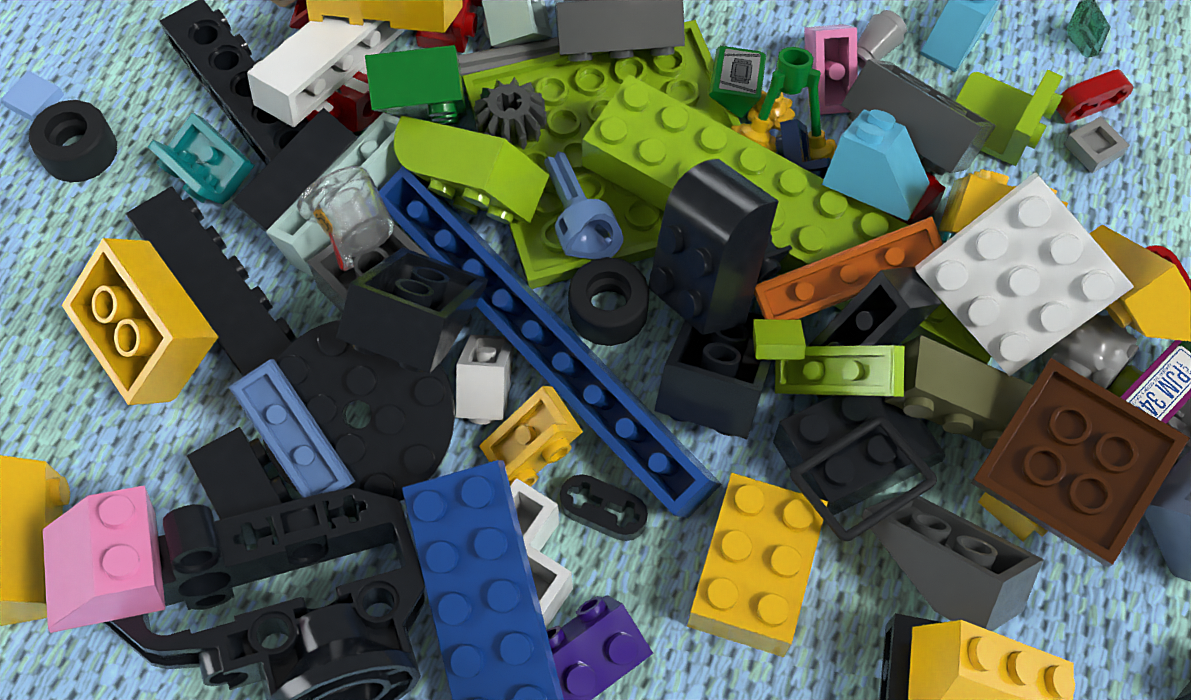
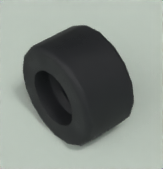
M67 100L48 106L36 116L29 128L28 141L34 154L46 171L58 180L72 183L87 181L99 176L112 164L117 154V140L102 112L88 102ZM77 135H84L76 143H73L68 146H63V144L70 138L75 137Z
M605 257L591 260L583 265L570 280L568 291V310L572 326L581 337L594 344L614 346L628 342L640 333L647 322L650 290L646 277L635 265L618 258ZM609 291L624 296L626 304L619 309L608 311L593 306L591 300L598 293Z

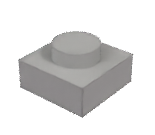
M1101 116L1069 134L1064 142L1069 151L1091 173L1123 156L1130 146Z

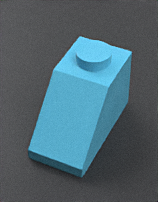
M948 0L920 55L956 72L992 22L1000 0Z

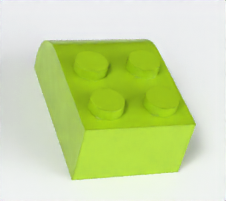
M402 115L395 130L394 150L402 166L427 182L430 191L453 200L452 205L455 208L471 215H477L478 210L486 211L487 216L505 224H511L512 219L527 223L531 222L549 174L505 138Z

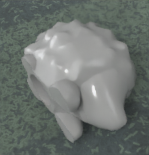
M1096 314L1043 352L1042 361L1045 367L1050 358L1108 390L1120 373L1130 364L1139 347L1136 345L1137 339L1127 332L1126 327L1121 328L1109 315L1101 316Z

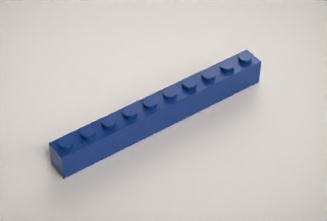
M401 166L374 196L376 201L430 258L488 279L486 288L476 304L478 309L674 516L689 518L722 484L442 196L430 191L427 182L404 166Z

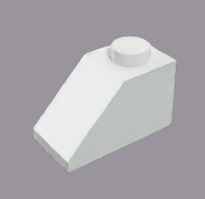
M470 334L456 365V418H469V421L475 424H491L496 420H504L509 401L514 346L505 336Z

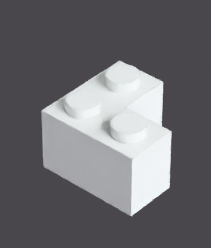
M516 478L510 488L545 627L547 628L573 590L572 572L540 552L559 525L558 504Z

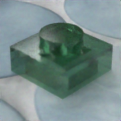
M1083 0L1078 2L1066 30L1070 41L1077 46L1082 56L1089 58L1100 54L1111 27L1095 0Z

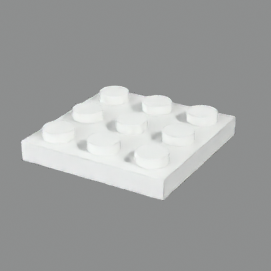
M1034 172L915 266L916 272L1009 377L1134 287L1037 172Z

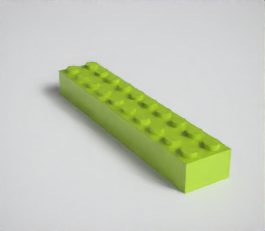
M630 74L624 79L583 138L582 166L663 211L665 210L668 197L678 180L692 167L712 159H720L773 196L779 202L770 232L772 242L777 249L791 245L793 248L779 263L782 268L776 273L778 275L788 273L909 226L878 208L822 185L824 179ZM939 297L938 299L942 304L901 342L904 344L922 335L985 364H988L992 357ZM853 299L837 304L835 307L843 310Z

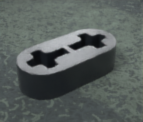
M584 474L572 476L561 487V508L565 515L573 521L621 541L634 540L644 532L648 518L647 508L644 502L636 495ZM583 488L590 490V499L600 504V507L584 502L581 508L574 507V498L570 494L571 492L579 494ZM626 507L634 509L633 518L638 522H628L625 528L617 525L618 517L606 511L607 508L619 513H623Z

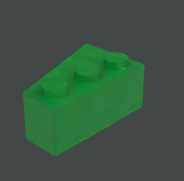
M455 45L365 55L372 110L422 120L431 119L434 123L442 125L459 123L458 116L467 115L461 66Z

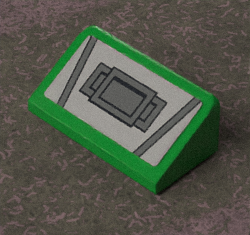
M720 45L716 49L709 97L737 117L742 118L761 98L766 54L755 50Z

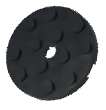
M341 320L328 322L309 330L291 343L280 355L276 363L354 478L355 482L345 489L356 488L396 498L398 501L404 500L402 488L429 480L442 464L451 444L456 410L453 389L444 367L440 362L431 373L412 372L400 367L398 361L380 354L368 355L360 353L352 347L351 343L336 338ZM356 400L365 402L371 410L370 422L363 428H355L347 423V407ZM263 439L271 462L284 480L298 492Z

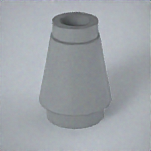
M884 10L880 14L872 16L857 42V65L863 69L868 59L881 60L903 43L907 27L899 15L892 11Z

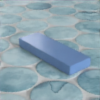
M274 359L268 360L229 386L302 498L343 490L355 482Z

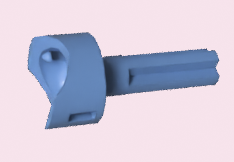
M557 152L554 158L547 157L544 164L564 206V211L556 221L555 231L565 255L587 259L612 258L623 243L622 230L612 209L604 201L587 199L565 153Z

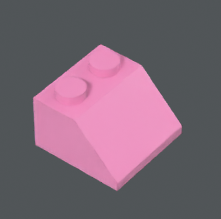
M145 485L88 495L43 529L47 623L50 633L165 610L156 513Z

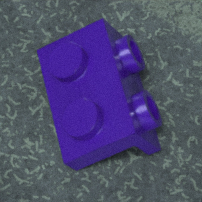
M609 595L603 598L601 596L591 598L577 609V616L563 627L555 626L546 630L564 700L594 699L654 654L623 603Z

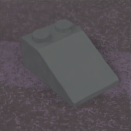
M901 495L865 508L862 519H866ZM918 496L870 528L935 612L950 621L963 620L990 631H994L1023 612L1044 560L921 496Z

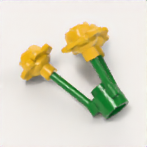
M798 47L782 49L778 55L776 69L772 74L768 92L766 93L762 90L760 100L749 110L747 118L752 123L732 125L731 129L777 153L776 137L771 136L769 131L771 129L781 131L780 122L793 120L795 117V111L791 109L793 101L784 97L783 93L795 95L800 93L803 88L808 87L811 131L808 133L811 160L832 159L837 145L833 139L826 140L825 132L821 130L818 93L821 72L812 69L814 60L812 54Z

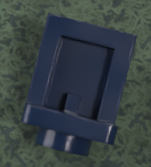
M798 119L780 122L781 135L776 136L777 154L824 179L832 159L811 160L807 126Z

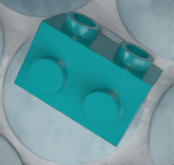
M191 113L168 146L152 140L148 145V148L159 157V160L156 162L157 165L173 177H180L185 182L183 189L202 203L209 199L223 205L231 198L255 166L203 117L195 113Z

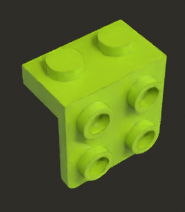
M1047 69L1034 95H1031L983 73L972 72L955 101L996 125L980 151L1016 166L1026 146L1035 149L1047 125L1040 123L1042 116L1051 119L1063 97L1055 93L1063 76Z

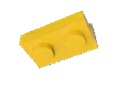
M542 386L488 436L479 447L489 462L504 460L510 486L517 478L531 487L539 478L537 473L547 464L554 463L566 456L572 448L570 443L583 431L552 386Z

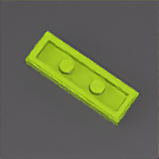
M806 346L805 359L775 360V394L904 397L905 346Z

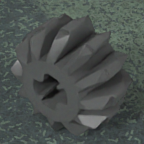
M514 77L510 84L504 85L497 79L494 89L482 88L481 99L475 101L474 114L475 118H477L475 120L476 129L479 133L505 138L512 145L517 144L523 150L527 145V140L538 142L541 135L540 130L545 129L547 116L544 111L545 101L542 94L535 93L531 82L519 86Z

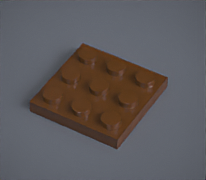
M1050 358L971 484L1104 566L1110 567L1116 561L1190 437Z

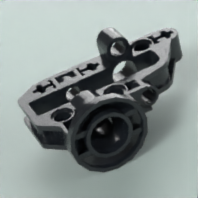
M356 488L343 489L308 496L214 521L212 511L208 506L192 504L179 507L167 513L163 518L165 535L158 536L165 606L185 601L188 610L210 609L234 598L233 587L390 543L395 546L401 568L336 587V600L321 608H307L304 597H299L234 616V622L196 633H191V630L188 629L170 635L154 634L151 632L149 613L103 622L107 628L154 667L163 669L200 667L203 684L206 686L228 684L229 690L262 681L266 700H399L416 686L421 677L408 633L424 607L425 596L423 592L425 582L401 503L396 498ZM349 517H355L356 522H350ZM273 537H276L278 544L275 545ZM257 544V548L247 551L246 546ZM376 603L387 604L392 608L388 614L382 617H374L366 613V610ZM281 633L288 636L287 641L278 648L269 649L262 646L263 641L272 634Z

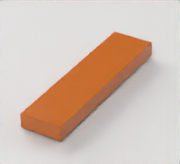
M930 217L756 285L754 293L764 319L798 320L853 299L880 270L911 266L915 268L917 264L943 245L933 217Z

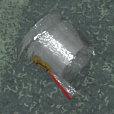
M350 166L329 173L308 186L298 199L297 208L301 217L309 222L318 223L331 240L338 265L343 271L354 267L352 257L367 254L378 248L390 237L394 229V222L369 172L363 167Z

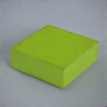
M753 319V341L756 359H805L806 344L801 320Z

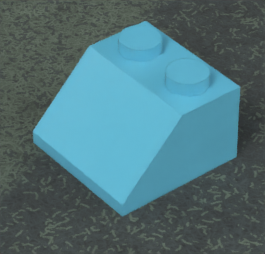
M864 109L841 135L822 185L908 221L930 182L906 127L896 123V119L887 112L881 110L867 111Z

